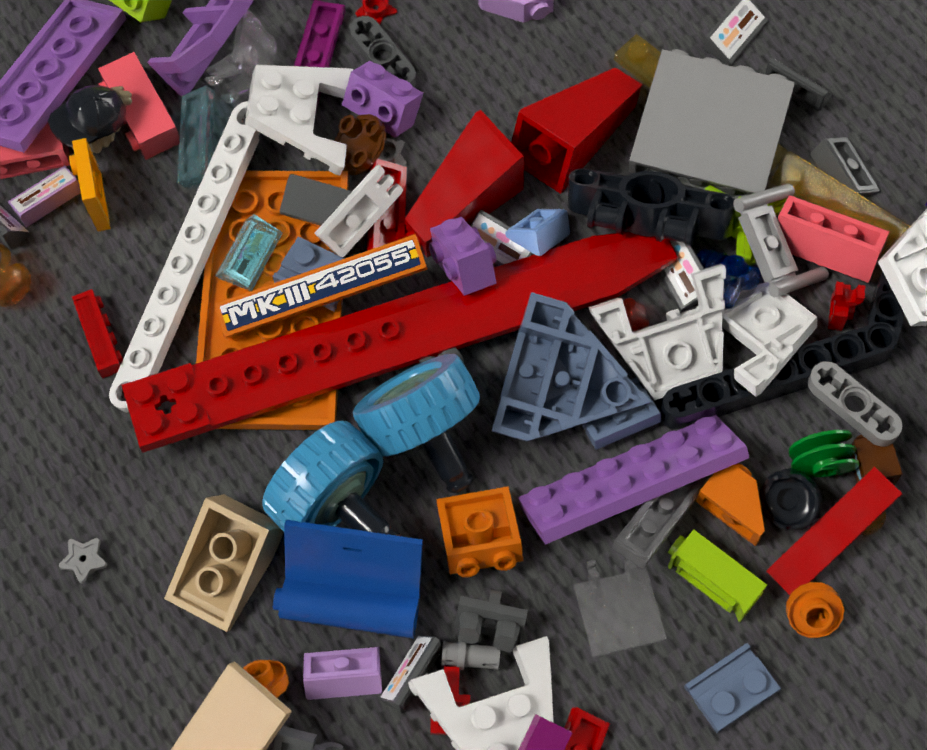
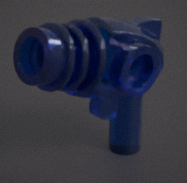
M703 249L697 255L704 269L719 264L725 265L726 279H724L723 291L725 292L723 300H725L726 309H731L734 306L741 291L751 290L758 286L759 278L762 276L759 268L748 265L742 256H729L727 253L716 252L714 249Z

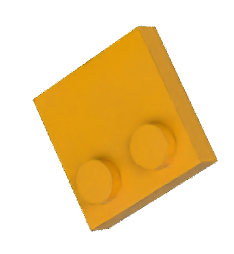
M87 139L72 141L74 155H69V161L73 175L78 176L82 201L97 232L111 229L101 170Z

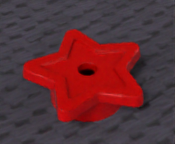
M363 0V5L355 12V15L357 17H372L380 25L384 17L395 15L397 10L388 3L389 0ZM378 6L379 9L374 10L373 7Z

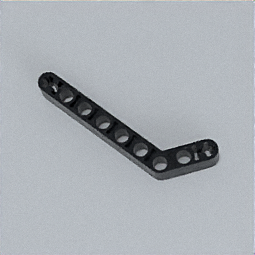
M883 271L875 286L865 326L801 346L780 370L787 379L777 380L774 378L757 397L749 391L741 390L737 386L738 382L734 378L735 368L673 387L666 392L663 398L660 412L663 423L672 429H682L694 424L703 417H711L713 415L720 417L809 388L808 379L812 369L805 365V361H812L816 364L825 361L832 362L848 374L886 362L897 345L905 314L894 292L890 291L891 287ZM880 310H888L893 314V316L890 317L883 315L880 312ZM871 340L881 341L885 348L875 346ZM838 351H847L853 358H843ZM830 375L824 378L821 377L819 383L831 381L833 378ZM706 393L715 394L720 401L709 402L703 395Z

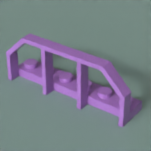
M210 0L205 7L186 8L183 14L193 25L171 57L150 58L147 63L178 95L188 96L254 0Z

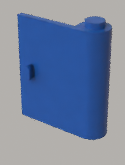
M293 520L285 521V581L282 588H276L273 599V610L279 611L280 619L410 639L414 638L420 603L422 539L306 522L300 523Z

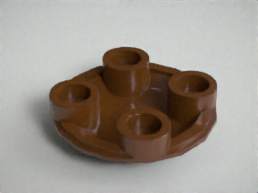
M365 114L357 117L347 115L340 121V131L334 141L347 144L343 171H348L349 176L368 170L375 163L376 158H379L384 149L386 130L382 121L374 115Z

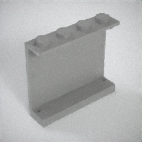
M662 49L629 159V172L656 171L666 173L677 178L684 186L704 190L709 185H712L725 194L734 197V199L765 190L795 82L786 80L787 78L780 74L765 75L757 73L747 66L732 67L722 64L715 58L706 57L700 59L689 56L688 53L682 50L673 49L668 51Z

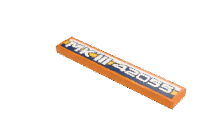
M414 234L215 303L224 336L228 339L428 270L418 238Z

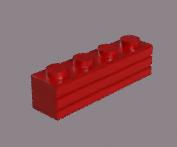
M92 289L72 296L99 374L102 378L116 374L123 361V356L120 350L116 351L114 345L118 344L114 332L109 333L108 326L111 323L107 313L103 314L101 308L104 307L101 296H96Z

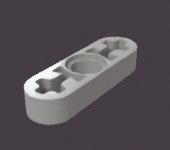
M825 361L814 366L808 379V387L818 399L874 445L884 447L896 441L902 430V421L892 409L837 364ZM832 376L831 384L827 383L823 386L819 383L821 377ZM842 385L846 388L843 389L839 398L834 397L836 391H839ZM848 396H857L862 399L865 408L860 412L850 411L845 406L844 399ZM873 409L875 413L866 423L863 420L867 417L870 410ZM889 423L890 428L888 431H884L881 434L876 430L879 424Z

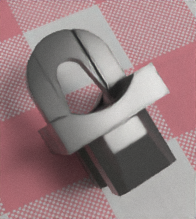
M496 589L490 590L488 601L460 596L454 628L458 629V640L460 642L474 644L478 642L480 634L495 637L493 646L497 650L511 652L516 642L521 641L528 610L501 605L502 591Z

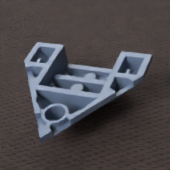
M531 292L517 334L491 432L527 442L649 404L651 400L643 391L641 392L627 376L626 371L596 336L587 330L566 302Z

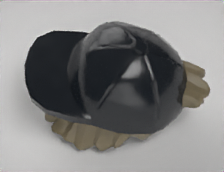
M89 85L80 88L70 96L67 103L61 105L50 114L48 119L50 129L59 141L73 148L72 141L86 138L92 153H100L103 147H108L114 141L115 133L119 132L123 126L126 114L125 107L132 103V93L123 91V86L109 88L101 85Z

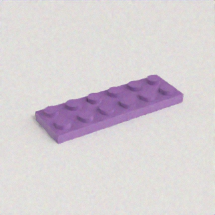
M89 0L63 1L0 80V146L20 152L27 150L47 124L50 114L60 107L125 22L124 10Z
M713 415L711 417H703L694 424L678 431L667 432L661 438L649 443L636 445L629 451L613 458L600 460L596 465L580 472L569 473L561 480L549 485L536 487L529 491V493L518 497L522 511L545 544H548L749 458L747 446L717 415Z

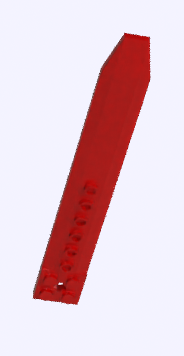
M631 232L590 236L550 249L542 256L531 255L494 267L496 284L465 296L451 281L194 365L188 363L123 384L121 386L139 447L142 453L418 363L419 360L429 356L437 357L438 354L456 347L458 350L519 330L531 292L566 302L573 311L617 298L675 263L677 255L670 240L667 239L659 242L656 241V237L640 236ZM165 401L176 403V405L171 407V413L165 414L163 410H158V407Z

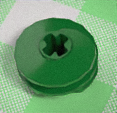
M828 430L801 438L789 448V457L793 460L791 468L810 477L837 476L857 469L860 465L859 460L846 459L855 455L857 452L856 446L842 443L853 437L852 433L849 430Z

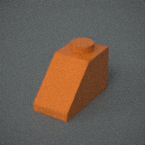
M740 463L713 473L700 489L696 502L756 546L765 529L757 482L752 477V473Z

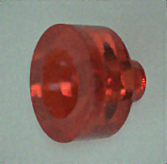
M632 298L623 300L632 332L647 328L649 320L645 318V306Z

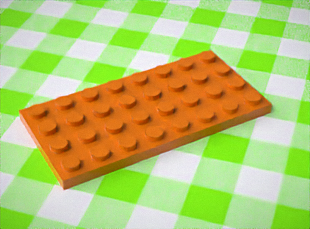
M330 171L245 172L204 267L196 364L342 317L343 299L338 302L335 312L321 306L227 339L224 336L215 303L273 284L272 276L280 269L281 262L298 236L334 253L314 234L319 229V225L282 215L279 211L290 174L349 190L348 171H342L340 176ZM248 223L276 233L248 288L220 278V275ZM338 389L217 429L319 430L336 421Z

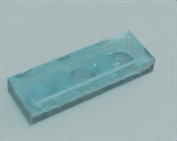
M207 85L182 96L177 183L185 188L201 183L212 159L215 90Z

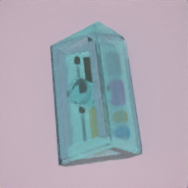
M253 214L245 220L215 276L252 291L283 232Z

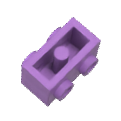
M368 61L351 71L342 105L358 115L371 114L378 117L385 125L386 132L396 138L413 126L423 92L414 88L408 81L399 79L389 73L383 66Z
M459 217L457 219H448L441 225L430 228L433 241L429 244L431 256L464 296L496 284L493 263L497 260L495 251L489 242L485 243L481 239L476 227L471 228L462 217Z

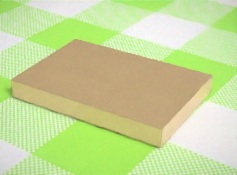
M232 662L227 665L171 750H266L292 713V710L236 662Z

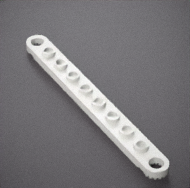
M248 101L240 103L231 113L110 388L109 398L111 403L125 413H128L129 410L126 401H121V396H123L121 385L159 373L259 142L260 132L248 125L241 124L243 122L242 119L245 118L244 115L247 113Z

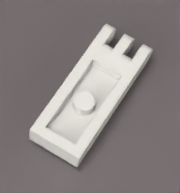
M377 165L314 233L336 255L342 258L403 192V188L399 184L393 185L386 192L394 182V179L389 174L377 182L385 172L380 165Z

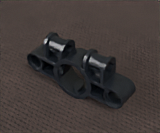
M582 168L576 169L569 174L568 208L574 213L588 215L587 227L590 229H594L596 226L616 230L617 234H623L627 230L640 236L656 237V241L662 242L664 239L683 242L685 247H692L696 236L721 240L730 237L733 233L735 218L733 203L735 199L728 194L686 187L677 178L656 171H641L625 176Z

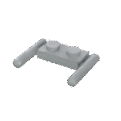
M789 183L737 198L733 203L735 210L741 213V216L738 217L763 280L765 283L769 282L770 284L768 292L774 298L824 281L829 277V271L825 267H819L798 275L795 273L798 271L785 236L772 205H767L788 198L789 195L793 196L795 189Z

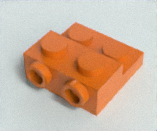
M509 486L436 499L450 574L458 573L461 577H472L480 569L495 567L497 570L506 571L515 567L517 562H523L522 543Z

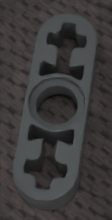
M360 16L354 19L350 24L351 41L366 61L383 66L386 71L394 76L395 71L393 68L396 66L397 72L402 77L407 75L406 81L415 87L416 73L414 67L377 21L369 16ZM359 30L370 31L373 42L370 44L368 37L364 33L359 34ZM380 50H388L392 53V56L385 61H379L374 58L375 53Z

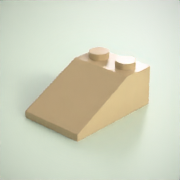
M226 495L205 498L164 599L226 632L230 631L271 563L284 531L270 517Z

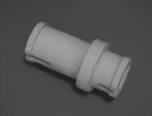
M459 640L458 643L443 641L441 666L459 667V670L463 671L464 667L494 669L498 671L500 650H497L496 647L466 644Z

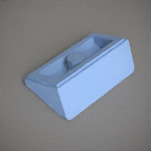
M536 209L505 232L506 237L531 253L542 256L570 234L567 210Z

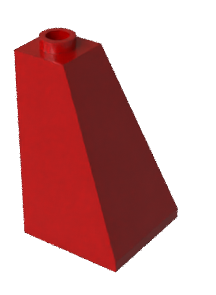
M615 67L522 108L518 113L511 143L524 156V170L561 194L569 185V174L576 169L584 168L636 107L643 84Z
M481 109L474 114L405 217L406 233L404 237L416 234L421 250L427 258L431 256L429 244L433 242L430 228L441 225L448 219H457L459 217H462L471 225L480 210L490 214L524 190V156Z

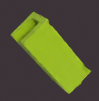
M694 529L687 538L680 535L668 551L671 555L668 568L672 569L673 566H676V573L727 612L731 613L733 610L739 622L743 620L767 587L766 583Z

